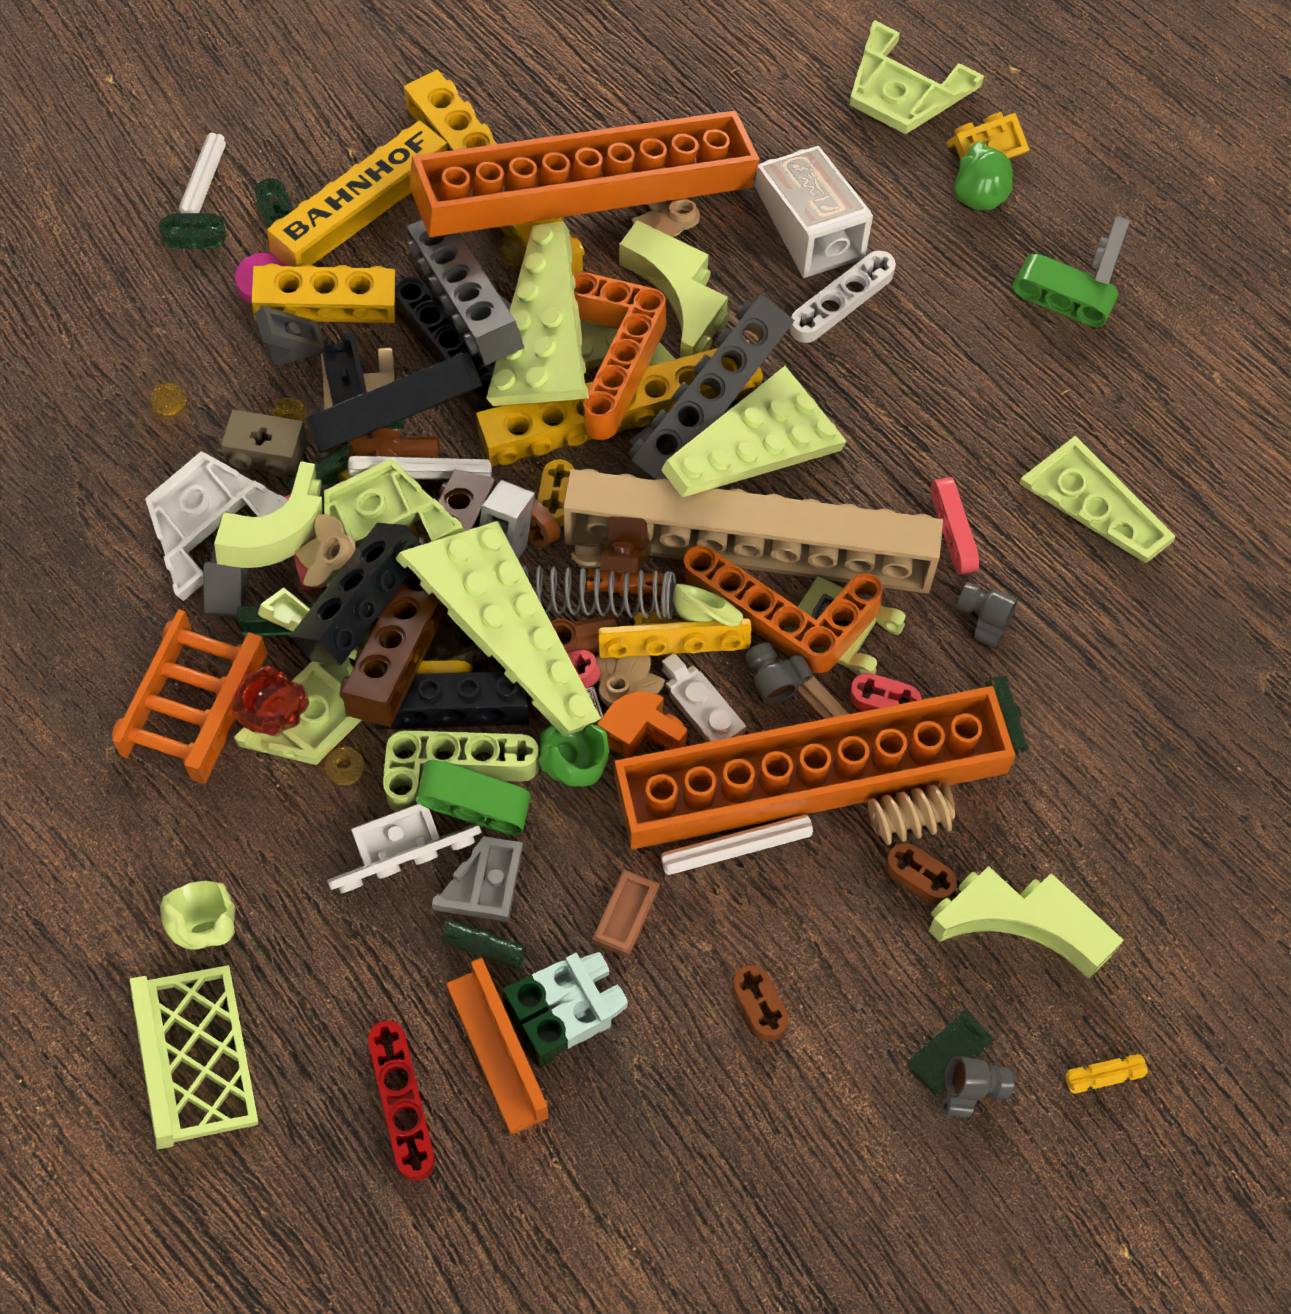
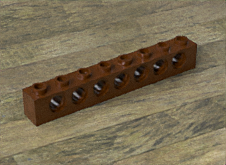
M454 469L448 483L444 482L440 488L438 502L453 518L455 517L461 522L465 531L477 528L480 524L482 505L497 486L496 478ZM424 528L421 535L418 534L416 536L422 545L432 542L426 528ZM413 571L383 609L380 617L371 625L370 637L365 647L361 646L358 649L355 657V667L351 675L345 676L341 683L340 698L344 701L346 716L391 727L448 609L434 593L429 595L421 587V580Z

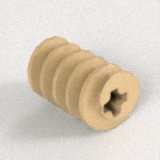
M942 782L939 789L935 785L927 786L925 792L920 788L912 789L910 797L904 791L898 792L895 796V801L890 795H884L880 799V805L878 801L871 798L868 801V812L874 832L877 836H881L888 846L891 845L892 833L895 832L901 842H906L908 829L912 830L916 839L922 838V826H926L931 835H937V823L939 822L942 823L946 832L952 831V820L955 818V803L949 784Z

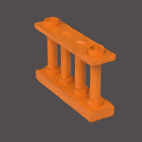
M178 609L173 621H168L163 629L162 643L124 718H120L116 722L112 732V741L120 756L128 758L136 743L183 759L190 779L206 784L268 652L263 637L248 632L243 644L239 643L237 646L192 632L186 612ZM186 645L231 660L232 667L228 675L222 676L220 679L175 664L183 646ZM169 677L214 692L217 698L211 709L202 711L160 697L159 694ZM151 710L198 725L201 731L195 743L191 742L188 745L143 730L142 728Z

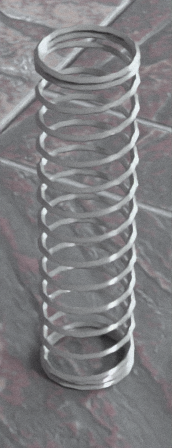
M524 565L523 570L529 580L528 567ZM539 565L536 570V595L541 603L543 570ZM555 566L551 569V600L547 610H545L546 613L550 611L553 605L555 612L559 615L565 611L566 607H568L572 615H575L582 606L587 616L591 615L596 607L598 613L603 617L608 613L611 606V610L617 618L623 613L624 608H626L627 614L633 618L640 607L642 615L647 619L651 616L655 607V612L660 619L668 618L670 620L673 617L675 606L672 600L676 579L672 571H667L663 578L661 616L657 602L658 572L656 570L653 573L652 603L648 615H646L642 599L644 582L642 570L639 571L638 600L633 614L630 612L627 596L629 572H624V597L621 609L617 614L613 602L614 571L609 572V599L605 612L602 613L598 599L600 588V570L598 568L594 574L595 597L590 612H587L584 603L585 568L582 567L580 570V600L575 612L572 610L569 600L572 576L570 567L568 566L565 572V601L561 611L557 609L555 602L557 569Z

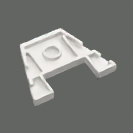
M202 451L145 498L157 538L161 541L165 556L163 558L166 568L170 571L174 584L172 587L174 593L184 601L204 584L203 571L189 555V552L220 526L223 512L235 514L244 505L248 504L258 517L265 516L279 510L288 500L282 495L268 490L264 485L255 480L252 481L241 475L237 470Z

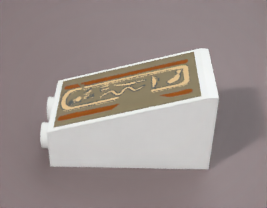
M819 146L801 149L793 154L777 159H769L758 164L755 188L803 278L856 262L866 257L873 215Z

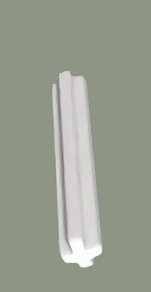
M349 457L347 467L350 477L389 459L397 463L413 479L449 480L454 469L491 477L492 466L488 459Z
M803 814L663 852L661 854L662 866L667 875L679 873L810 837L813 832V826L809 816Z

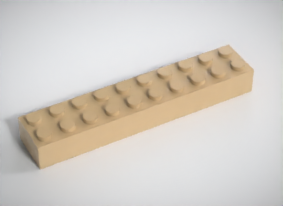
M593 469L570 470L564 502L565 544L575 545V543L599 542L605 544V550L608 546L609 517L642 518L646 521L651 542V553L649 556L684 560V555L691 547L705 545L744 569L817 578L819 576L826 580L849 583L856 575L870 573L881 581L883 588L927 594L930 592L940 558L943 519L933 518L927 514L895 513L890 509L872 510L858 508L853 504L834 505L821 503L815 499L797 500L784 498L778 494L760 495L747 493L741 489L723 490L713 488L681 497L667 479L649 480L636 478L630 474H604Z

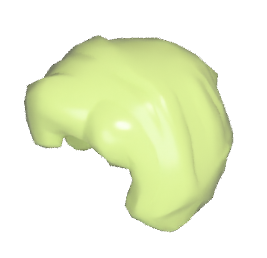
M211 881L191 882L171 891L163 897L160 905L162 924L166 933L175 944L185 949L196 950L223 945L230 941L235 934V905L231 901V896L223 883Z

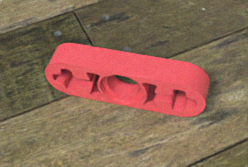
M952 477L932 480V501L938 519H943L942 532L954 569L958 575L977 572L979 570L978 551L955 481Z

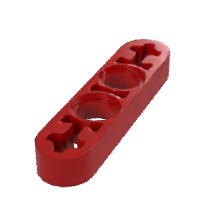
M390 1020L381 1021L370 1030L368 1044L395 1161L401 1175L405 1179L413 1182L422 1181L433 1172L435 1156L406 1036L398 1023ZM385 1032H390L392 1038L399 1037L392 1044L396 1060L388 1061L384 1046L382 1044L376 1045V1043L382 1041V1034ZM403 1055L405 1057L404 1060L398 1059ZM393 1070H402L408 1075L407 1085L399 1091L390 1090L385 1085L386 1076ZM404 1109L413 1110L418 1115L417 1124L409 1131L399 1130L394 1125L396 1115ZM420 1135L424 1136L423 1140L415 1139ZM415 1139L419 1155L427 1156V1159L421 1162V1169L414 1171L411 1165H404L405 1161L410 1160V1152L407 1142L398 1146V1141H411Z

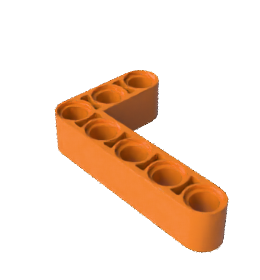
M581 272L573 275L576 283L574 295L578 302L580 320L618 329L588 391L589 398L584 399L583 403L586 433L593 439L605 440L611 438L617 432L666 329V298L661 291L654 288Z
M693 546L684 555V572L687 585L710 591L725 598L743 614V619L748 618L751 620V631L771 643L790 658L802 655L813 673H825L832 669L881 610L883 586L881 581L870 573H862L852 578L816 620L708 546ZM705 566L708 568L704 571L694 570L696 567ZM727 586L737 587L734 591L723 590ZM861 594H868L873 598L865 600L859 598L858 596ZM756 606H763L767 608L765 611L761 612L752 610V608ZM839 620H845L850 624L847 626H839L836 625L835 622ZM792 626L795 627L797 630L794 632H785L781 629L783 627ZM815 647H823L826 648L827 651L824 653H815L811 649Z

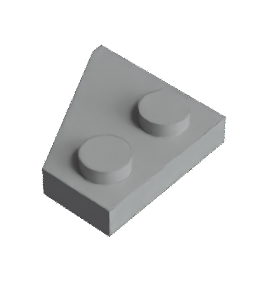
M1116 216L1108 238H1100L1092 268L1098 269L1095 281L1109 284L1130 222L1129 219Z
M483 836L472 850L471 857L467 861L462 862L454 872L453 879L440 895L437 893L433 898V910L509 922L523 852V842Z

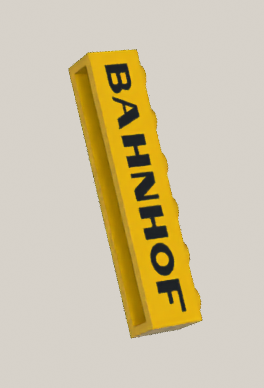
M420 120L411 127L402 130L393 140L384 146L378 147L372 155L359 164L353 165L348 172L334 182L325 185L320 192L309 200L301 202L288 215L276 220L267 229L270 252L286 266L313 265L412 193L409 187L412 156L448 151V143Z

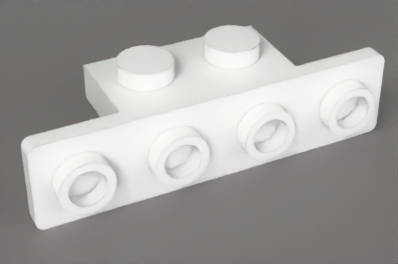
M420 804L412 805L351 828L364 866L330 878L327 882L331 890L339 888L340 893L354 890L363 885L362 878L376 873L378 879L385 878L400 872L399 864L414 859L415 864L418 865L437 858L436 850L451 845L454 851L475 843L473 836L482 833L480 826L473 824L439 837L430 810Z

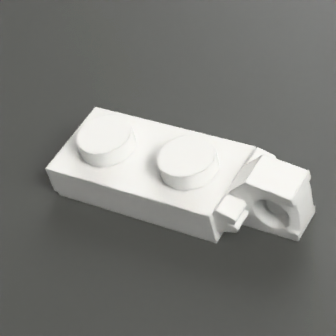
M675 653L662 661V672L670 680L666 683V687L670 692L671 700L706 742L741 736L746 732L747 726L703 673L698 671L694 665L687 669L686 665Z

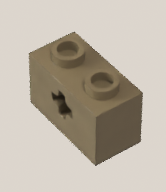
M232 409L221 448L226 464L236 469L261 470L274 476H296L307 444V436L303 421Z

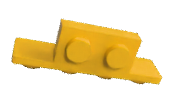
M674 610L673 617L670 620L668 618L660 619L655 611L647 619L641 612H637L634 616V626L599 628L600 658H623L749 649L751 644V620L748 618L743 619L738 626H728L717 620L687 622L680 617L676 610Z

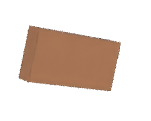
M623 869L592 938V944L630 958L660 889V883Z

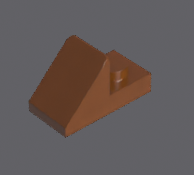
M609 517L608 546L600 555V570L638 573L651 553V542L646 521L642 518Z

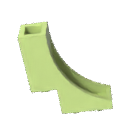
M637 220L619 244V265L642 276L661 291L670 303L681 328L680 358L708 351L712 344V337L716 331H723L730 316V313L727 312L728 297L706 287L711 274L708 270L709 255Z
M989 866L980 875L975 872L968 875L959 885L958 889L961 893L951 901L946 897L935 907L931 913L934 919L929 929V932L939 942L961 934L979 931H995L1022 936L1054 950L1073 964L1088 979L1117 951L1124 941L1052 873L1042 882H1039L1037 879L1033 880L1019 895Z

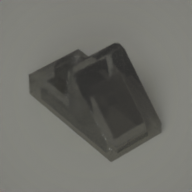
M454 623L437 629L422 661H465L472 665L473 672H480L483 651Z

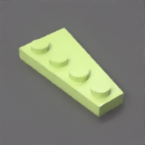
M1076 436L1020 479V485L1144 563L1149 562L1174 542L1175 535Z

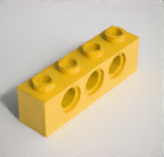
M277 264L253 266V313L255 314L262 306H266L316 322L395 323V269H387L382 266L351 268L346 265L316 267L309 264L299 267L280 266ZM287 289H295V290H296V291L291 292V293L283 292V291H285V290H287ZM321 290H330V291H331V292L325 293V294L319 293V291H321ZM359 290L366 291L364 294H355L354 292Z

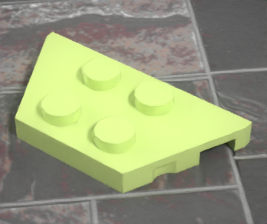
M349 657L341 666L311 662L234 736L236 744L242 748L317 765L361 721V719L346 716L344 701L340 698L341 683L344 677L350 676L354 669Z

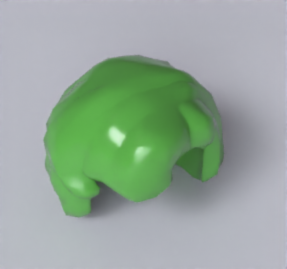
M976 142L971 145L968 154L963 156L959 162L960 168L953 186L955 198L977 211L992 210L1004 203L1013 191L1011 160L1003 152L987 146L984 142Z
M591 724L587 726L585 731L581 730L563 737L551 725L539 734L540 756L538 762L542 771L547 773L551 779L560 781L565 786L586 787L598 782L601 775L605 772L610 749L607 732L600 726Z

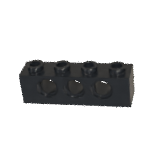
M376 523L355 550L352 557L345 563L291 633L290 637L312 662L341 666L410 575L412 570L409 567L404 569L396 560L399 552L422 545L408 526Z
M505 671L416 674L391 727L377 723L374 724L376 730L529 725L528 693L518 682L513 684L504 674Z

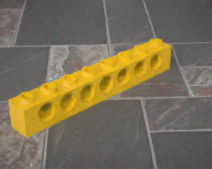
M438 69L404 86L406 109L416 122L420 120L448 143V151L497 144L493 139L490 128L485 123L481 124L471 104L468 101L463 102L458 95L454 83L450 79L446 80ZM560 217L501 226L499 228L524 258L533 225L562 222L563 220ZM570 235L573 258L571 270L575 275L576 273L583 272V256L585 252L577 237L572 238Z
M718 348L647 367L615 435L635 427L645 428L649 426L662 409L668 413L675 404L671 397L683 382L690 385L697 376L692 372L697 363L705 354L711 358ZM721 359L722 366L726 370H737V364L733 359ZM760 367L734 400H743L762 384L763 373ZM593 382L585 383L588 391ZM700 386V392L705 398H716V392L711 386ZM656 395V396H660V397H659V398H653V397H650V396ZM584 399L503 405L477 412L478 434L491 466L499 464L509 465L521 458L532 455L542 456L552 450L566 446H579L593 439L586 433L584 416H582L584 414ZM549 423H557L558 425L550 426V425H547V424H549ZM516 432L524 433L522 435H514Z

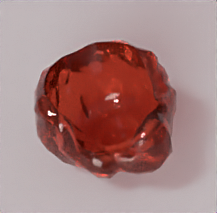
M266 666L246 675L241 680L233 694L231 711L239 723L255 734L279 737L284 731L299 725L301 721L300 715L307 710L309 698L303 685L286 679V675L274 667Z

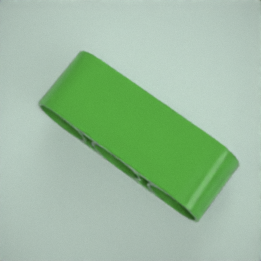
M1030 254L1027 256L1013 282V289L1020 297L1092 327H1100L1105 324L1118 298V291L1112 284L1095 281V276L1040 254Z
M428 760L425 762L416 796V802L425 808L509 835L522 834L531 799L530 792L524 788L441 760Z

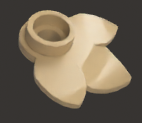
M688 199L648 204L651 211L632 218V224L634 225L638 220L671 237H675L683 230L696 226L700 220V212L696 204Z
M317 515L314 523L317 537L295 551L300 562L309 568L303 585L309 587L324 585L335 572L341 570L356 550L353 539L344 534L341 521L331 515Z
M599 542L575 543V551L571 553V559L579 567L598 568L600 567V555L604 551L605 544Z
M599 654L596 656L601 669V675L597 681L599 683V697L608 708L620 697L629 693L651 692L658 694L664 686L665 680L649 673L651 666L650 655L623 658H600Z

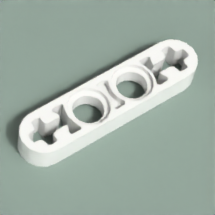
M874 251L868 254L795 310L791 317L795 320L790 327L792 337L803 343H809L818 339L890 283L893 279L896 265L893 256L885 251ZM874 266H875L876 268H879V269H877L875 272H873V267H874ZM850 282H859L863 285L864 290L852 292L848 290L846 285ZM831 300L838 303L840 308L836 311H827L821 304ZM813 320L812 328L806 325Z

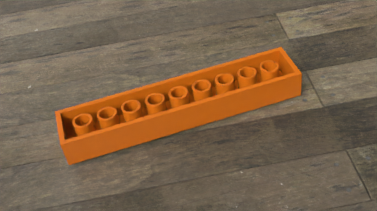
M735 110L412 156L409 187L430 238L752 188L760 159Z
M989 686L615 760L614 780L630 849L634 850L803 814L806 815L865 803L871 798L880 800L884 795L895 797L898 792L904 791L906 794H910L911 790L916 788L924 791L929 785H935L939 788L942 782L954 785L1008 773L1016 755L994 687Z

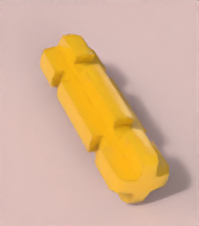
M1141 1054L1126 1056V1059H1123V1061L1118 1058L1088 1065L1089 1068H1086V1070L1083 1067L1070 1069L1065 1074L1066 1083L1070 1092L1075 1094L1087 1091L1090 1086L1092 1089L1122 1083L1127 1078L1130 1081L1143 1078L1148 1073L1145 1059Z

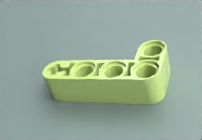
M398 731L388 739L386 745L383 786L387 803L393 811L396 812L418 804L416 796L424 764L428 760H439L435 757L443 751L451 752L453 755L451 758L441 761L449 762L501 781H529L537 775L540 768L538 744L532 737L523 734ZM403 750L415 752L406 759L397 757L399 752ZM483 752L492 755L487 761H477L474 759L477 754ZM500 754H504L505 761H501ZM525 755V761H518L519 756ZM405 785L412 788L405 795L393 793L399 786Z

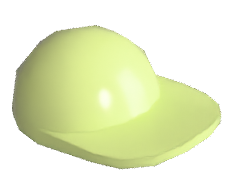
M687 584L675 585L672 601L677 613L683 620L687 622L717 620L728 626H738L742 622L743 614L725 598Z

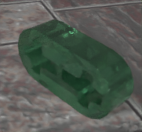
M267 178L256 185L255 196L257 205L268 229L276 221V215L281 214L283 218L292 212L294 208L284 184L278 179ZM273 193L276 201L271 203L267 194Z
M174 213L165 216L159 223L162 241L166 246L174 249L216 248L222 245L227 237L224 221L220 216L213 213ZM175 228H180L177 230V234H171ZM209 228H214L211 233L206 234Z

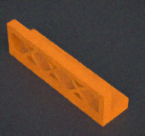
M481 957L471 962V973L450 981L446 985L508 1131L512 1135L548 1119V1106Z

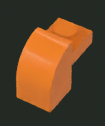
M633 692L620 697L610 706L597 724V726H600L607 732L609 748L625 758H630L645 737L667 750L685 747L687 728L674 715H664V697L651 692Z

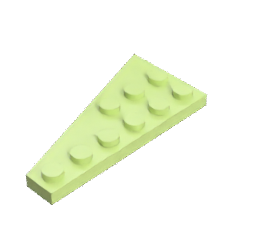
M563 221L532 226L510 308V313L516 321L525 348L496 360L486 397L492 406L589 398L588 388L584 380L586 367L581 355V345L583 342L578 302L574 295L576 283L571 270L573 258L570 233Z
M784 366L667 459L661 471L681 497H686L839 452L847 441L788 368Z
M498 521L399 552L396 560L404 569L409 567L421 580V587L429 595L431 593L436 595L448 608L447 614L489 658L493 656L506 669L504 674L513 684L518 682L532 697V704L563 737L584 730L591 724L596 725L601 720Z

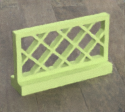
M229 965L147 980V976L130 978L131 996L156 1149L173 1147L174 1142L258 1125ZM222 978L225 992L216 1004L197 993L205 981ZM194 984V986L191 989L186 985ZM174 987L186 996L173 1012L159 1003L157 990ZM192 999L211 1010L199 1027H196L180 1016ZM225 1001H227L228 1012L221 1008ZM161 1013L169 1018L164 1026ZM216 1014L231 1023L232 1030L223 1043L204 1032ZM174 1022L193 1033L181 1051L168 1044L165 1040V1034ZM198 1038L218 1049L205 1067L186 1055ZM233 1039L236 1052L228 1047ZM168 1053L176 1057L171 1065L169 1064ZM223 1053L238 1062L239 1070L230 1082L210 1071ZM181 1061L200 1073L188 1091L172 1081L171 1075ZM205 1077L224 1088V1091L212 1107L193 1095ZM240 1078L243 1091L235 1087ZM174 1092L183 1097L177 1105ZM231 1092L245 1101L247 1116L230 1119L219 1112L218 1109ZM188 1101L207 1112L198 1126L180 1129L178 1114ZM212 1117L219 1120L217 1122L209 1123Z

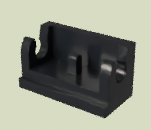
M354 332L344 334L343 342L339 344H332L330 338L326 339L323 342L325 350L322 351L333 406L367 393Z

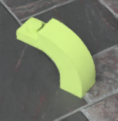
M300 461L291 496L279 510L259 517L223 512L214 543L217 564L240 568L272 565L290 558L301 546L312 540L316 534L314 526L315 517L323 514L322 497H319L321 480L316 479L315 464Z

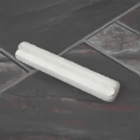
M211 132L206 137L179 206L180 214L184 218L195 219L199 215L226 145L224 136Z

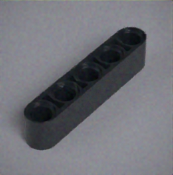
M406 277L397 282L395 296L398 314L436 363L465 352L470 353L463 338L464 334H458L451 315L448 316L442 304L421 279ZM478 353L471 355L483 386L462 396L476 413L499 407L492 406L485 397L488 394L493 367L490 364L484 365Z
M465 352L315 413L304 420L318 452L323 453L482 387L483 384L470 353Z

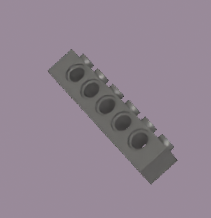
M422 220L406 226L411 240L406 242V245L413 260H417L424 278H428L435 296L440 298L448 316L451 315L458 334H464L463 338L471 355L478 353L484 365H488L525 348L514 317L460 234L456 233L429 238Z
M762 294L759 295L754 303L747 300L735 315L740 320L733 330L726 327L714 342V345L718 347L717 351L711 358L705 354L692 370L697 375L690 385L683 382L673 394L671 400L675 404L667 413L662 409L649 425L654 430L646 441L640 437L630 449L627 455L632 460L628 464L627 469L642 479L668 480L661 471L666 460L723 415L795 320ZM749 330L754 332L758 337V343L751 344L747 342L743 337V331ZM721 359H733L737 364V370H726L722 366ZM700 386H711L716 392V398H705L700 392ZM681 412L691 414L695 420V425L692 427L682 425L679 422L678 414ZM659 440L670 442L673 446V454L664 455L660 453L656 447V442Z

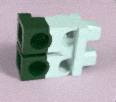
M576 952L566 957L564 961L555 963L503 988V1002L517 1028L522 1032V1037L539 1068L552 1062L555 1056L572 1046L593 1037L598 1032L601 1033L610 1028L612 1018L627 1008V998L618 984L602 993H599L594 984L608 976L610 971L600 952L581 959Z

